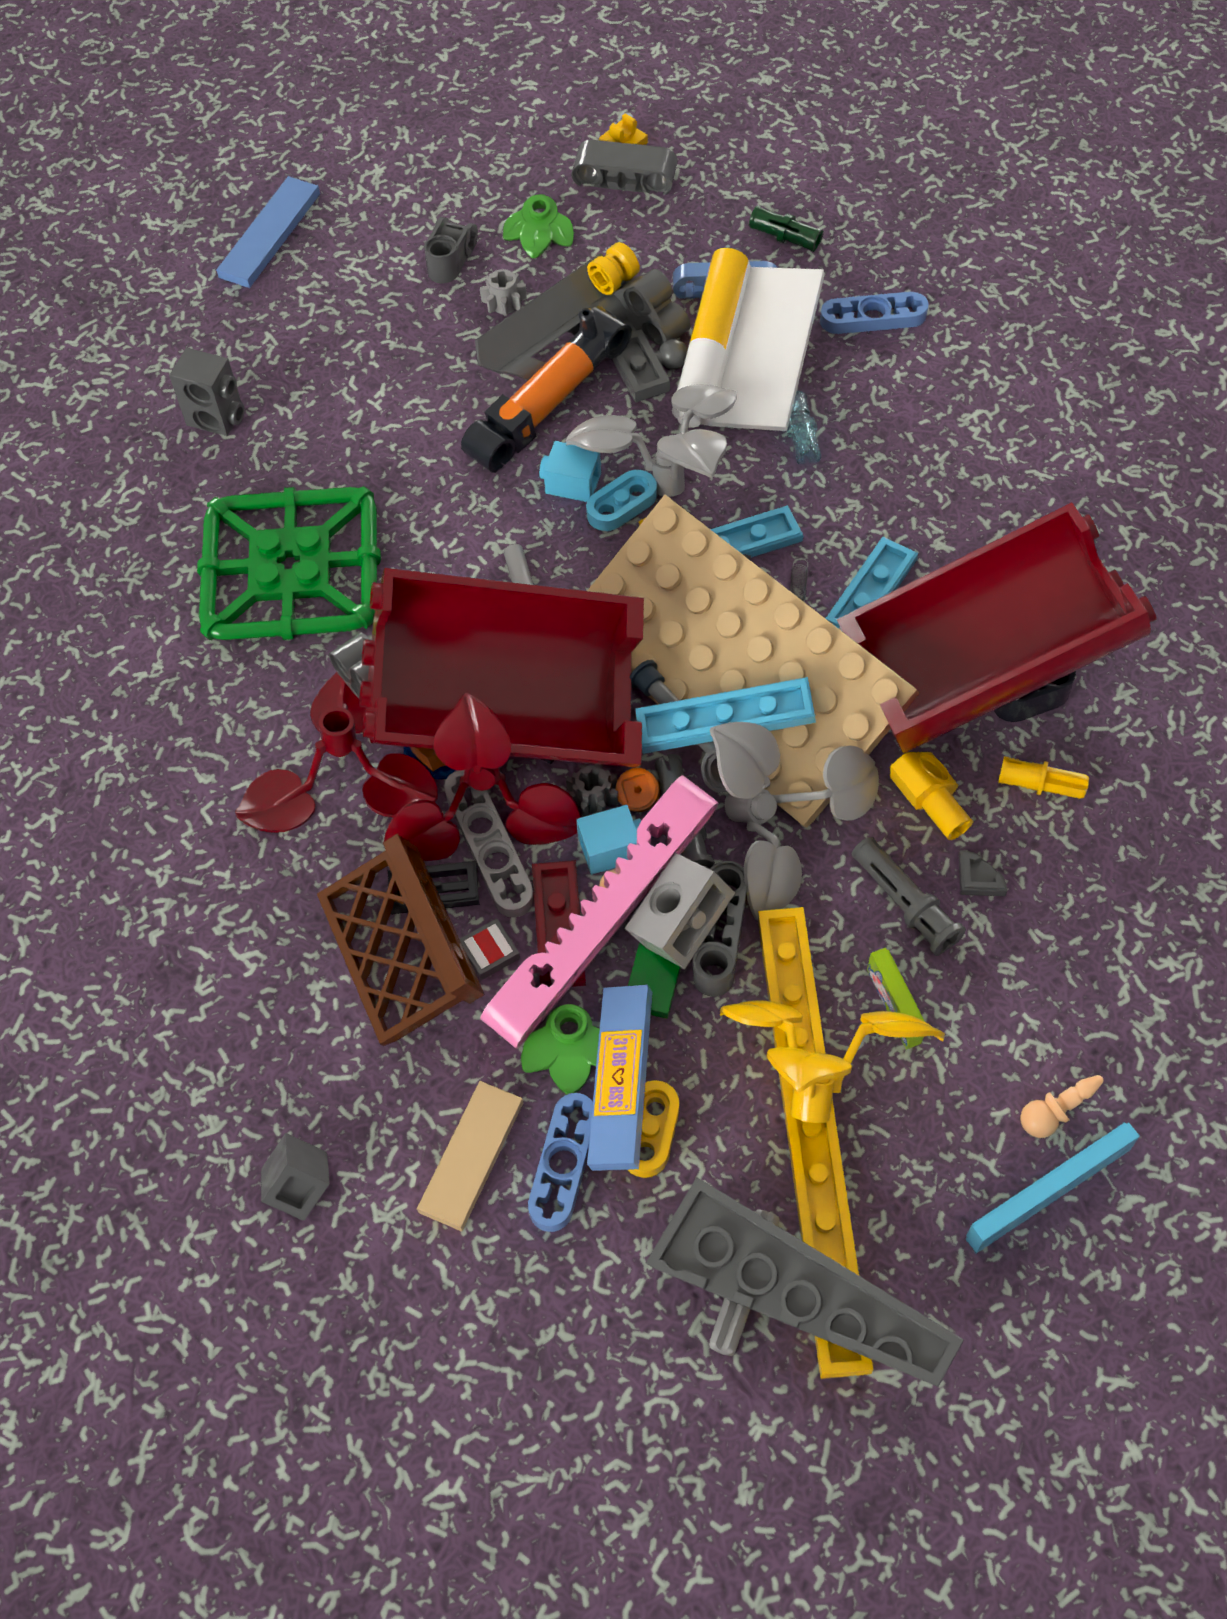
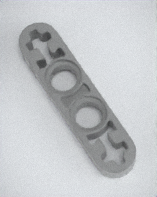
M464 771L453 772L445 781L444 788L449 806L452 803L460 784V777L464 775ZM469 786L474 804L467 807L463 796L454 817L473 859L476 861L478 870L497 910L506 917L515 918L523 916L529 912L534 902L531 882L488 791H478ZM483 817L492 821L493 825L486 833L477 834L469 829V824L476 818ZM501 852L509 857V862L501 869H491L485 864L486 858L492 853ZM509 877L514 890L517 893H521V901L513 904L510 898L505 899L507 898V893L503 880Z

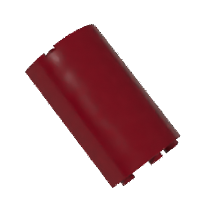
M1071 502L837 619L843 633L911 684L920 693L905 712H903L896 697L880 704L890 725V730L903 754L1150 635V623L1157 620L1151 603L1146 596L1138 598L1128 583L1124 585L1115 569L1108 572L1098 557L1094 540L1099 538V533L1089 514L1082 517Z
M384 568L380 583H372L370 609H375L372 640L364 639L362 648V665L369 666L368 681L361 682L359 706L367 708L363 719V737L369 738L371 743L434 749V737L440 723L454 709L462 695L469 693L489 707L506 727L511 739L510 756L625 767H639L641 765L642 722L630 721L631 679L629 676L631 674L632 651L643 640V597Z

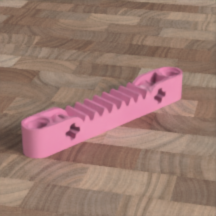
M684 775L676 779L642 819L637 828V845L630 843L627 846V859L620 857L616 859V873L605 872L604 885L606 888L595 885L592 888L594 902L585 899L580 902L583 916L573 913L569 915V924L572 931L559 927L557 936L560 945L547 942L545 944L546 953L533 954L523 961L486 1006L480 1019L515 1048L520 1047L646 897L674 854L680 855L703 828L719 803ZM662 834L667 836L666 845L661 842L655 847L651 845V835L655 838L661 837ZM548 971L551 972L550 976L553 985L548 987L545 984H541L538 988H535L536 984L533 975L538 973L543 976Z

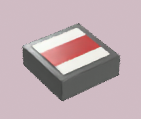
M497 918L460 938L467 957L480 980L489 977L520 959L519 951Z

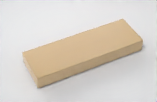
M479 1081L417 1207L418 1213L463 1231L523 1105V1098Z

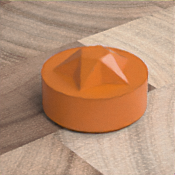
M629 769L617 780L615 790L618 791V801L622 806L628 805L630 811H648L659 800V782L646 769Z

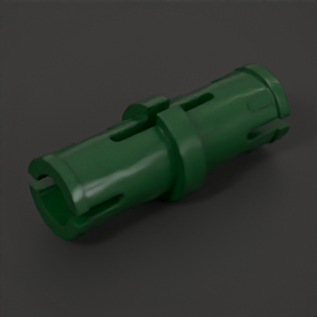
M759 205L754 208L749 220L750 228L773 235L778 242L784 243L788 241L810 249L812 252L817 249L823 238V229H817L796 221V217L787 213L783 216L764 209Z

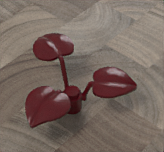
M336 672L322 686L311 706V720L315 728L320 732L321 740L315 743L316 752L306 782L302 785L299 776L288 770L274 769L267 771L251 782L240 805L235 810V814L244 824L264 832H286L303 825L315 811V801L306 792L310 791L314 786L325 752L336 757L346 756L351 751L356 753L365 771L371 775L363 784V798L372 811L385 817L393 818L402 807L414 801L431 800L436 802L438 800V789L434 778L426 767L408 755L390 753L380 760L377 769L371 765L362 749L361 741L357 740L356 733H363V719L367 708L359 706V698Z
M464 693L454 709L440 723L434 737V749L438 758L449 768L464 771V775L460 777L459 787L449 809L443 814L440 807L431 800H418L407 804L391 819L385 832L384 842L399 834L418 848L423 861L441 860L450 857L457 850L460 842V832L458 827L449 820L455 816L465 791L469 786L478 791L488 790L495 784L499 786L507 805L514 809L506 819V828L516 840L523 844L541 845L567 839L578 833L576 819L582 818V815L573 797L561 787L550 783L534 784L527 787L521 792L519 802L513 798L506 784V776L499 772V767L507 762L511 753L509 733L501 720L489 707L471 694Z

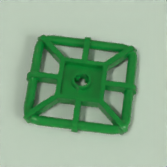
M364 486L359 488L341 487L296 491L295 487H286L284 492L231 495L220 499L214 497L207 503L208 509L205 513L203 525L202 558L197 562V573L201 576L199 600L200 632L207 639L235 640L282 636L283 640L294 639V635L346 632L362 627L368 629L374 623L375 609H370V592L372 583H377V565L381 562V551L377 547V508L374 493ZM347 503L323 525L296 527L298 506ZM285 507L284 528L256 530L232 511ZM361 512V547L357 551L331 552V537ZM220 520L249 541V558L218 559ZM289 557H294L297 561L300 560V562L293 563L291 569H285L284 564H281V562ZM361 566V604L356 605L330 585V568ZM248 574L247 590L218 615H215L217 576ZM324 597L347 615L294 619L295 599ZM282 600V616L280 620L233 623L257 601Z

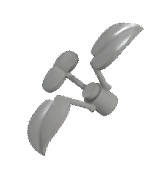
M703 384L690 385L677 390L671 398V403L674 409L685 412L682 418L680 433L661 438L657 443L656 457L653 459L642 436L634 433L637 429L636 422L627 417L617 415L598 416L581 423L566 438V446L576 445L588 451L616 453L628 448L634 442L637 444L645 461V470L653 471V477L657 483V494L660 496L667 495L668 497L676 496L685 490L684 467L713 478L717 466L727 449L726 438L717 432L704 429L688 431L690 419L694 415L704 419H713L725 414L736 402V391Z
M729 722L710 728L716 748L719 775L724 787L729 792L725 799V812L727 816L734 822L747 823L748 831L757 832L767 840H759L752 843L747 851L744 862L746 894L755 920L758 921V911L782 909L788 905L798 893L802 881V868L796 851L790 846H778V837L761 826V824L774 816L777 803L830 798L831 812L837 819L855 820L866 814L877 796L879 775L875 761L867 753H864L861 748L842 746L829 754L823 769V778L828 788L827 790L771 795L764 788L770 786L771 782L768 776L777 769L780 762L779 747L772 733L763 726L750 722Z

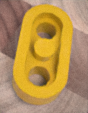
M656 1080L645 1082L641 1147L651 1148L654 1155L649 1160H639V1169H628L631 1174L637 1177L648 1178L659 1174L665 1168L669 1159L679 1115V1098L674 1088L665 1082ZM653 1102H658L665 1109L660 1115H651L648 1113L647 1107Z

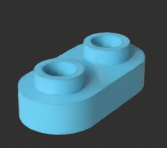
M631 470L592 494L586 504L587 519L590 525L601 531L615 530L652 506L657 498L655 478L647 471ZM633 492L643 493L640 496L631 495ZM603 512H611L612 514L603 515V514H601V513H603Z

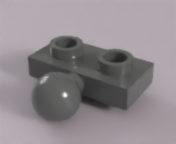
M642 329L632 332L626 349L612 360L636 403L670 392V380L662 366L672 370L682 367L688 350L682 341L668 339L661 344L659 351L654 352Z

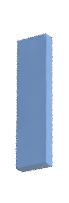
M288 176L216 269L218 277L250 288L320 195L319 186Z

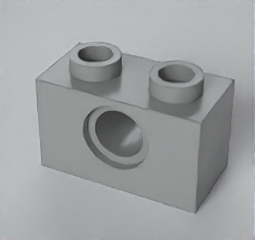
M675 853L624 929L648 950L685 969L735 892L714 871Z

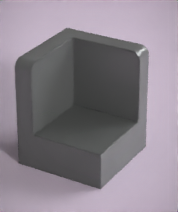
M285 1133L261 1169V1202L304 1221L330 1184L327 1153L316 1146Z

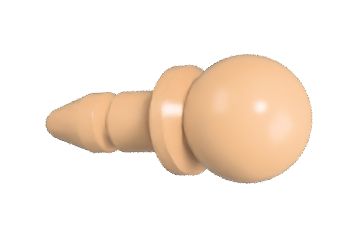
M1096 1075L1082 1079L1076 1083L1075 1087L1071 1086L1060 1093L1058 1098H1054L1051 1092H1049L1045 1096V1101L1034 1100L1029 1102L1021 1112L1020 1120L1022 1127L1028 1134L1037 1138L1051 1136L1057 1130L1059 1121L1066 1123L1070 1120L1066 1115V1111H1071L1083 1103L1084 1099L1092 1097L1102 1085L1103 1077Z

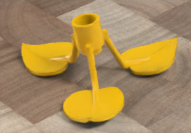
M762 1000L725 1005L720 1009V1016L726 1015L737 1022L751 1026H778L786 1033L788 1047L769 1049L767 1059L794 1087L791 1116L798 1120L812 1123L829 1121L833 1093H841L842 1081L846 1075L851 1073V1063L866 1035L877 1033L883 1036L902 1038L935 1036L942 1042L945 1037L944 1032L908 1014L889 1011L868 1012L861 1014L860 1021L863 1024L859 1026L842 1059L831 1054L809 1053L806 1050L797 1048L793 1023L802 1022L803 1015L790 1006Z

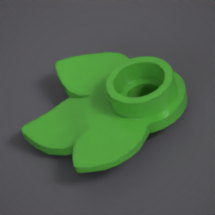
M538 194L528 198L524 202L522 210L507 218L503 227V238L508 241L520 239L526 254L531 258H537L548 248L551 241L560 246L570 247L574 241V231L570 219L558 212L555 201L547 195ZM545 209V211L541 213H537L534 210Z
M565 1004L554 1009L547 1018L546 1026L532 1032L526 1039L521 1055L523 1071L530 1073L549 1069L550 1076L556 1086L566 1095L580 1091L589 1078L591 1065L596 1067L600 1029L592 1026V1020L588 1012L582 1007L573 1004ZM566 1022H574L577 1024L578 1029L575 1033L568 1035L561 1031V1026Z

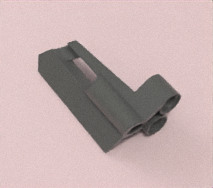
M600 253L475 340L477 364L493 372L511 374L528 381L546 364L531 357L566 332L575 336L579 332L580 327L579 312L584 308L603 307L630 325L632 332L642 329L647 340H652L659 347L666 340L678 339L690 330V319L679 304L671 301L672 286L668 278L658 269H651L646 274L632 278L630 281H622L621 287L611 295L601 293L593 285L587 272V266L592 260L599 256L604 257Z

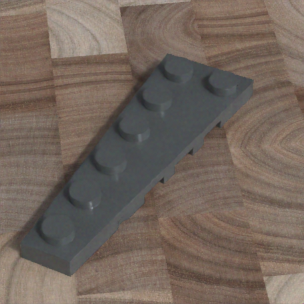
M696 1177L646 1264L658 1271L937 1387L940 1386L964 1342V1339L698 1177Z

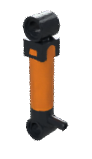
M601 306L580 310L579 332L514 395L508 398L502 394L484 412L487 421L480 419L469 426L462 437V451L490 472H497L512 459L515 451L517 453L521 452L537 437L535 427L607 357L610 359L616 358L626 349L632 336L630 325Z

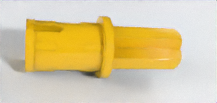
M1004 756L998 783L1036 790L1037 795H1041L1042 791L1082 799L1087 793L1089 777L1086 774L1048 767L1047 761H1044L1043 764Z

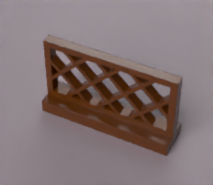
M399 834L383 842L384 852L317 893L372 1027L382 1046L401 1039L461 1001L471 1004L485 995L418 848ZM389 866L392 877L387 892L371 889L376 873ZM347 891L357 892L350 915L338 913L333 899L338 898ZM368 895L384 899L376 923L360 919ZM395 902L405 904L409 911L403 929L387 926ZM342 921L347 922L345 928ZM358 925L373 929L365 953L354 950L351 944ZM415 926L418 933H414ZM384 932L400 936L392 960L376 956ZM411 939L423 942L425 947L419 967L403 963ZM358 958L363 959L361 965L358 961ZM374 962L390 966L381 991L370 988L367 982ZM432 964H433V967H434L435 971H431V970H430ZM400 969L417 973L409 998L392 994ZM427 977L439 979L445 991V995L430 1004L420 1002ZM373 995H375V996H378V997H379V999H378V1002H377V1003H376V1000H375V998H374V996H373ZM392 1000L406 1004L401 1022L387 1029L383 1017L389 1001Z

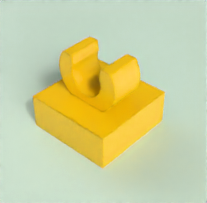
M625 113L622 115V120L617 124L612 123L609 130L599 137V140L646 145L648 143V135L637 129L636 119Z

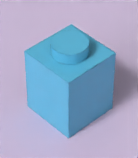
M555 441L550 455H544L540 464L539 477L544 479L545 493L587 502L589 497L594 494L601 475L600 453L588 451L576 445L566 446V443Z
M628 805L576 819L578 839L591 875L616 868V859L618 857L627 859V846L630 843L637 845V828L641 820L640 818L632 819Z

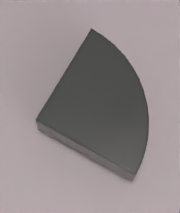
M960 850L958 855L960 895L1006 896L1007 886L1003 875L986 861L982 860V856L979 854Z

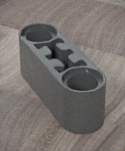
M586 140L578 147L571 176L573 181L580 186L581 183L594 184V187L644 193L658 191L663 192V195H667L672 188L678 159L673 151L665 147Z
M721 861L710 869L727 885L737 889L722 912V915H727L722 943L715 942V931L718 926L717 920L693 957L694 985L702 994L711 997L727 993L734 983L747 901L744 868L734 861ZM710 965H716L725 971L719 975H709L703 969Z

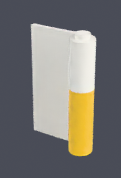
M720 248L713 253L677 390L690 385H713L726 390L736 391L737 398L734 406L719 417L704 419L694 415L689 422L690 428H695L702 424L715 427L787 431L825 275L824 269L751 267L747 256L736 249ZM672 408V414L682 424L685 412Z

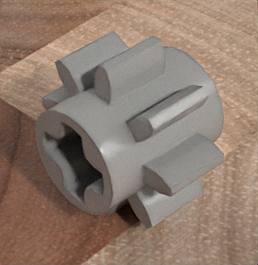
M501 269L485 277L486 286L480 287L481 301L487 303L489 313L495 311L507 316L508 313L513 312L515 309L519 310L522 308L521 300L527 299L526 284L520 283L518 273L514 274L509 270Z

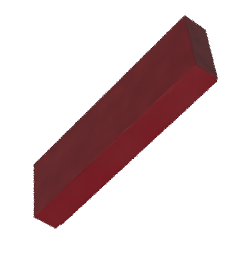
M576 860L532 864L538 953H546L545 944L547 942L560 945L557 930L561 927L572 931L569 924V915L571 913L580 915ZM585 970L571 987L586 986ZM548 971L543 976L539 975L540 985L545 984L548 987L553 985L550 976L551 972Z

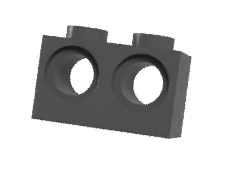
M186 347L169 375L185 423L190 427L228 436L233 426L239 425L242 422L245 412L229 359Z

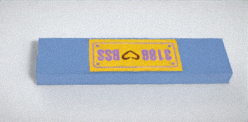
M648 985L603 988L587 1165L592 1171L639 1169L652 991Z

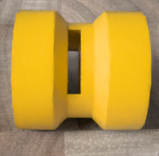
M617 242L608 248L606 256H599L592 260L587 266V272L597 290L605 295H611L621 287L622 281H630L640 272V265L635 253L626 244Z

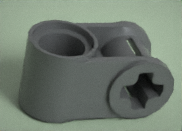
M446 217L438 218L434 230L424 245L427 274L432 281L448 283L457 278L467 258L470 257L477 244L478 229L476 224L468 223L465 226L451 223Z

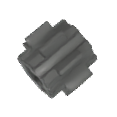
M581 764L579 765L578 773L574 772L572 777L566 778L567 790L575 800L578 808L582 809V817L589 816L590 813L603 812L607 806L611 807V805L618 804L619 802L618 791L615 790L617 775L610 774L609 770L604 771L602 764H595L594 766Z

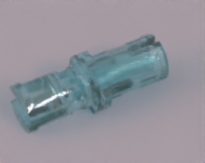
M797 390L787 435L793 439L796 461L799 465L805 464V454H807L809 463H817L821 459V451L819 450L815 435L816 430H818L817 422L810 415L806 393Z

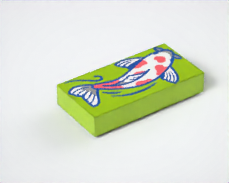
M885 947L872 952L867 971L886 1010L908 1014L924 1021L889 950ZM900 1037L906 1050L920 1045L923 1037Z

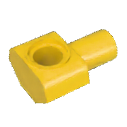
M908 752L899 757L890 766V778L916 810L924 809L948 840L958 838L971 827L973 820L952 796L958 788V783L932 752Z

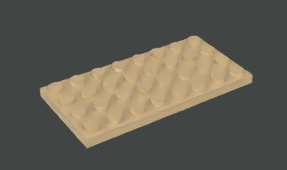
M667 495L661 498L587 590L644 598L643 640L632 651L631 673L642 662L654 660L657 664V671L665 678L664 684L679 700L808 677L816 723L770 731L776 739L780 752L779 765L768 776L771 782L770 786L764 788L771 795L827 790L828 788L823 778V769L829 754L842 746H856L869 755L891 729L880 704L896 697L903 712H905L920 694L911 684ZM652 695L649 696L653 701H655L657 704H659V703L652 697ZM830 798L777 804L807 828L828 805Z

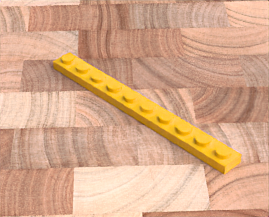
M804 907L758 911V926L768 999L772 1002L790 1006L803 1015L802 1022L793 1023L798 1049L806 1050L809 1053H825ZM778 1026L772 1027L775 1048L788 1047L786 1033ZM779 1073L801 1239L804 1243L859 1275L833 1099L829 1121L812 1123L798 1120L791 1116L794 1087ZM815 1336L821 1379L872 1374V1359Z

